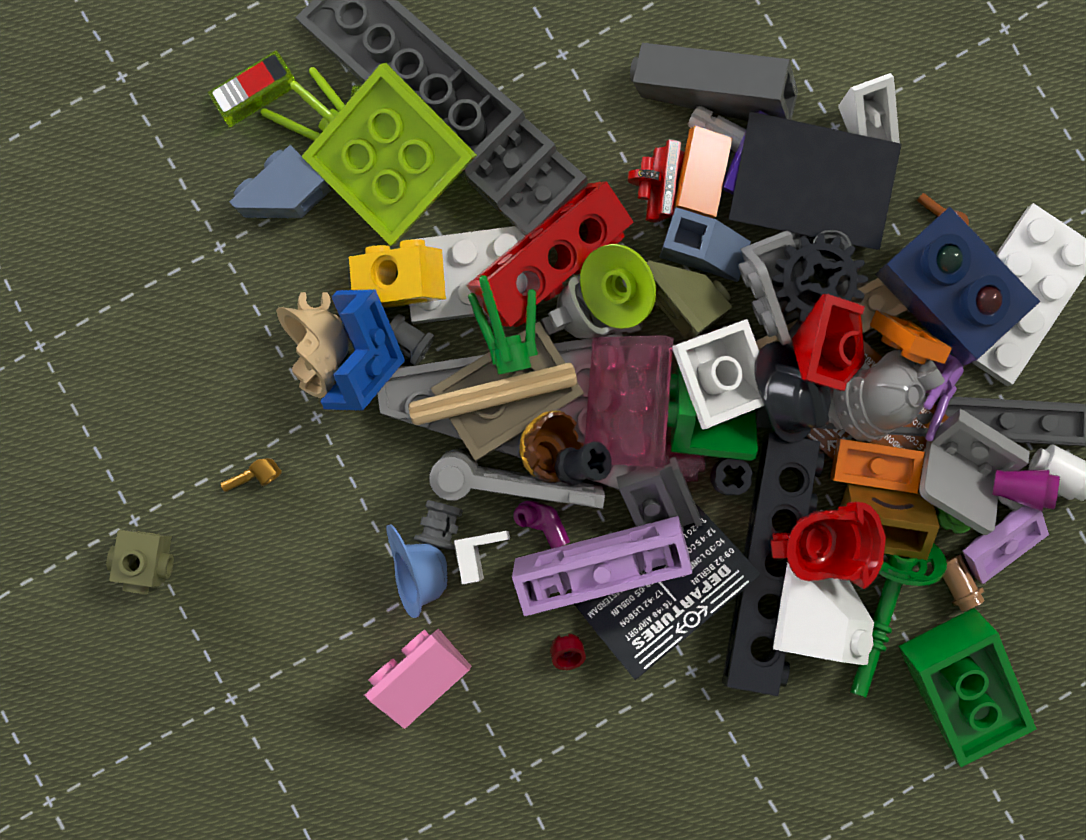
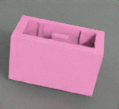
M439 629L431 635L426 630L420 632L401 650L406 655L403 661L398 664L392 658L368 680L374 687L365 696L404 729L472 667Z

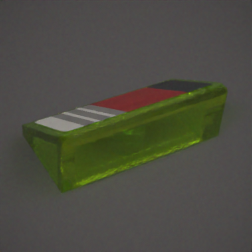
M275 50L207 93L229 127H232L292 90L290 84L296 81L278 51Z

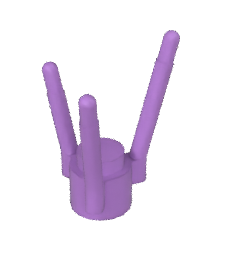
M950 354L945 364L933 361L945 382L935 389L926 391L929 394L923 405L926 410H930L938 397H940L925 437L929 442L933 441L939 429L949 401L957 390L955 384L964 371L959 360Z

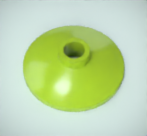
M608 244L599 247L586 258L581 269L580 287L583 299L592 314L604 324L619 329L631 328L643 322L651 313L656 299L655 280L646 261L633 249L620 244ZM622 278L626 282L627 288L623 285Z

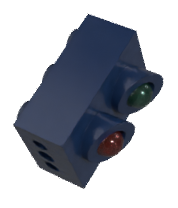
M951 207L933 220L875 273L882 283L934 337L952 348L950 354L957 358L962 366L978 360L1041 302Z

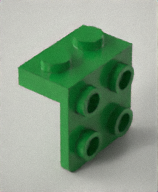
M677 363L675 374L668 373L665 389V398L671 399V402L668 401L665 417V427L671 428V452L741 460L755 459L758 451L755 409L709 428L702 429Z

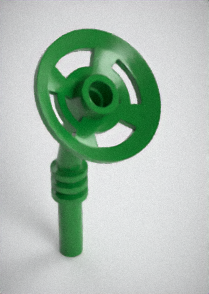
M934 543L927 560L884 554L888 557V561H883L879 574L886 577L873 617V647L869 653L868 664H858L850 693L867 698L880 653L886 652L887 649L883 645V643L889 642L886 634L892 633L889 624L902 585H930L938 582L944 576L947 561L943 552ZM931 562L933 572L931 575L925 576L927 563ZM918 565L919 571H912L913 567Z

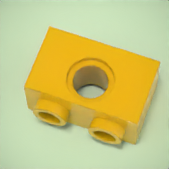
M412 239L400 241V248L391 250L390 246L386 245L369 246L365 248L366 254L349 257L351 290L376 289L383 308L446 299L442 249L425 246V240Z

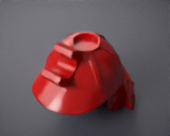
M857 501L847 503V506L838 507V510L818 511L800 518L791 533L773 534V540H771L772 557L787 558L794 575L801 580L817 581L836 578L853 581L855 585L865 589L874 581L883 565L886 536L879 514L870 505Z

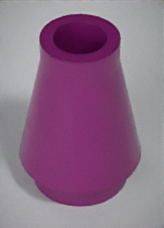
M996 470L992 495L1007 498L1043 512V508L1055 510L1060 476L1049 474V470Z

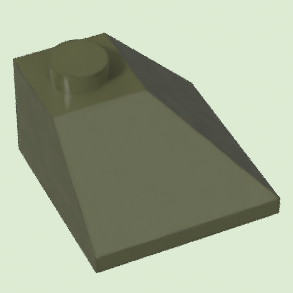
M650 260L647 262L656 285L655 304L686 341L701 336L732 309L728 302L731 300V296L719 281L714 280L711 282L706 275Z

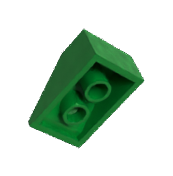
M975 608L898 646L912 679L960 767L1037 729L999 633Z

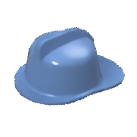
M389 524L387 525L386 532L394 559L395 578L399 596L407 613L412 618H416L421 613V606L438 599L446 589L447 562L444 554L436 546L431 544L405 545L396 528Z

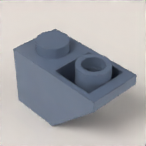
M289 145L284 151L278 150L266 160L264 164L265 169L254 179L248 178L236 188L234 192L235 197L229 202L244 218H302L331 189L325 180Z
M676 207L659 257L738 282L741 275L738 264L745 262L740 249L749 246L751 241L716 219Z

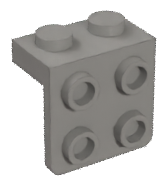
M788 230L741 248L740 250L745 262L738 264L746 287H750L754 297L758 299L751 303L759 324L764 325L769 337L776 336L782 345L791 343L785 322L800 316L796 311L788 316L783 314L788 303L787 301L778 302L776 293L782 287L772 285L773 276L783 274L775 268L777 259L788 261L784 254L785 248L788 245L796 248L792 234ZM801 261L796 264L791 272V282L803 275ZM806 299L801 300L807 305H811L813 303Z
M960 408L939 426L933 441H927L919 492L932 505L937 506L979 533L988 535L995 530L998 496L992 495L996 470L1019 471L1029 463L1030 451Z

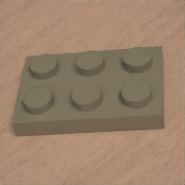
M537 322L535 326V343L538 355L529 357L531 368L498 375L496 364H492L491 355L488 352L430 389L437 396L565 364L540 322ZM526 330L519 333L522 343L525 342ZM577 382L573 387L449 417L474 460L478 461L522 434L526 426L540 414L547 411H559L583 396L584 392Z

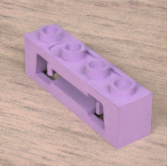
M676 516L515 558L512 579L523 614L528 616L693 573L680 520ZM662 565H666L667 567L664 569L652 571V568ZM642 570H645V572H647L646 574L640 575ZM568 589L572 590V593L566 594ZM552 593H560L558 596L550 597Z

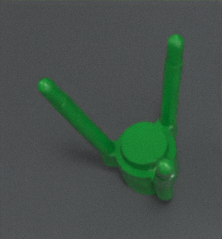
M485 275L480 276L479 283L494 335L475 293H469L468 299L490 350L492 364H496L498 375L531 368L529 357L538 355L535 343L536 291L534 289L528 291L525 342L522 343L520 334L505 337L488 278Z

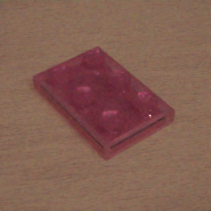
M653 335L593 338L585 444L595 441L605 445L610 452L612 466L664 468L673 350L672 337Z

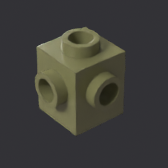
M118 530L115 546H111L107 556V570L111 571L109 581L123 583L122 591L149 594L150 587L164 586L165 579H169L174 564L173 554H169L172 536L135 530Z

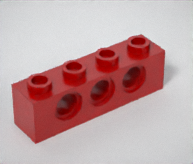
M607 181L588 183L466 286L471 293H475L480 305L488 314L479 283V277L485 275L488 278L502 326L518 327L526 322L527 296L530 289L536 291V305L542 300L548 301L554 298L564 289L563 282L572 274H581L582 266L591 252L604 245L618 244L625 237L623 231L634 222ZM582 222H585L588 228V235L584 241L579 235V227ZM552 247L556 249L558 254V260L554 267L548 261V253ZM523 272L527 278V287L523 293H520L517 289L516 281Z

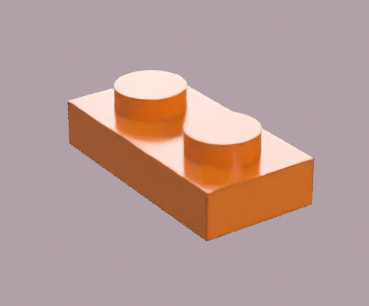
M878 310L875 311L870 326L883 335L881 341L891 347L902 350L900 355L913 362L925 365L927 359L945 364L952 348L911 321Z
M837 438L830 479L918 494L925 452Z

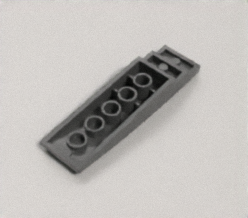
M312 0L295 17L362 84L380 64L387 63L477 154L459 176L525 236L588 183L587 176L557 151L555 143L525 118L522 109L399 1Z

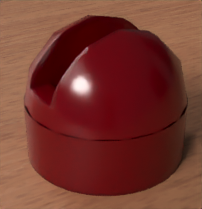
M568 633V636L561 637L558 635L552 641L550 653L554 667L560 670H572L584 663L586 659L585 650L578 636Z

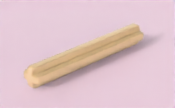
M565 363L409 403V414L414 425H421L573 387L577 384V376L573 364Z

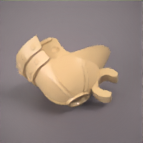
M301 292L297 304L298 310L279 307L276 310L277 317L284 330L298 345L296 352L300 358L293 365L292 373L301 381L299 388L314 397L323 398L335 384L333 374L339 369L338 367L347 355L350 341L341 318L328 311L330 307L329 294L323 292L321 306L313 308L307 304L306 292Z

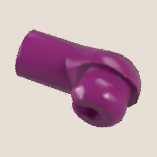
M530 500L520 503L515 508L513 518L516 524L520 527H530L543 531L551 549L570 543L569 537L554 507Z

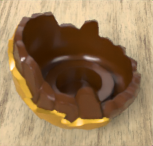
M547 411L540 414L526 426L520 439V456L525 468L531 475L547 483L561 482L554 469L556 455L559 451L568 447L578 450L584 445L583 442H578L579 436L576 430H574L577 422L570 415H566L565 412Z

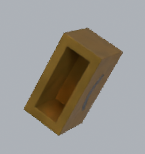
M851 483L847 484L841 506H847V503L863 502L870 505L879 514L886 536L884 554L922 560L928 559L940 527L934 505L925 500L921 494Z

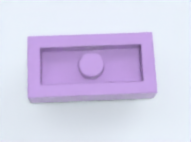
M1023 505L1017 511L1010 512L1001 523L995 526L993 532L975 538L963 550L971 574L983 585L1047 537L1049 533L1043 513Z

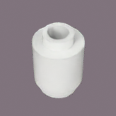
M1053 444L1045 450L1042 448L1038 449L1032 457L1028 469L1049 470V474L1059 475L1058 495L1068 500L1076 498L1084 501L1086 499V461Z

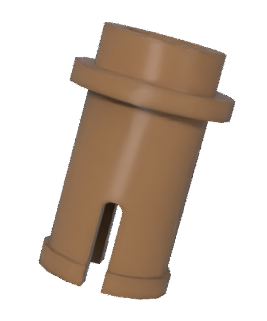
M960 554L946 560L947 568L943 579L955 599L951 603L953 606L958 605L961 612L983 603L985 600L981 595L984 592L983 587H977Z

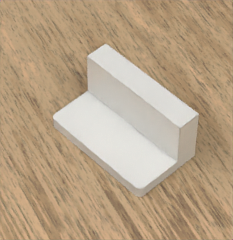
M509 531L454 541L462 584L484 579L478 545L510 540Z

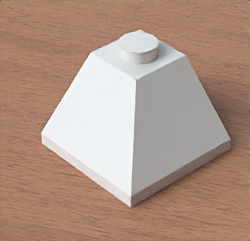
M748 319L672 346L702 429L764 406L754 376L755 360L759 350Z
M787 563L773 649L832 661L867 665L869 653L873 647L872 633L874 622L851 582L836 578L817 581L801 580L794 575L789 563Z

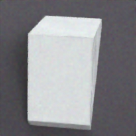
M889 73L851 87L838 106L848 132L900 143L894 76Z

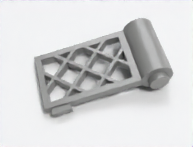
M452 449L446 452L432 467L429 475L433 491L440 498L446 500H458L464 497L472 488L602 509L604 505L605 494L602 485L585 482L575 486H569L562 482L547 483L527 473L478 466L471 453L463 449Z

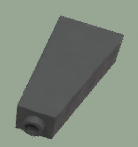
M642 43L639 57H634L631 63L630 79L642 98L691 109L703 106L712 111L713 114L748 121L750 112H757L759 110L769 116L792 120L798 89L790 59Z

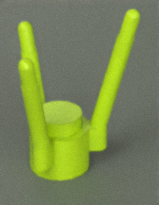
M311 67L309 69L310 75L338 111L334 108L328 110L298 82L293 81L290 86L323 117L318 125V128L323 131L345 104L317 69ZM265 108L261 110L262 116L313 141L320 135L278 113Z

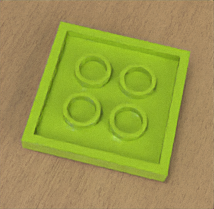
M382 63L301 157L392 246L401 239L471 163L477 154L387 63Z

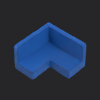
M376 289L338 290L332 295V300L355 351L333 374L336 384L320 402L324 409L364 410L405 359Z

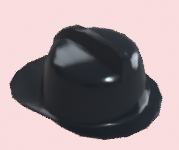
M779 341L766 344L759 351L755 360L754 376L758 391L768 412L774 432L783 441L790 443L801 441L810 433L811 429L820 428L829 423L828 413L831 404L829 388L802 380L795 351L788 344L782 345Z

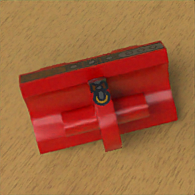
M666 141V146L654 149L653 158L642 157L641 169L628 172L627 181L632 185L639 186L637 198L648 200L646 221L658 223L673 216L675 211L676 181L680 177L685 153L680 150L681 142Z

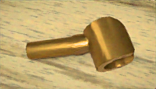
M258 459L243 473L221 482V488L226 492L251 481L255 477L262 486H266L279 477L282 471L273 459Z

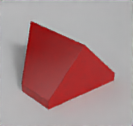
M822 294L792 338L802 380L837 391H845L846 384L865 364L861 319L865 306L830 294Z

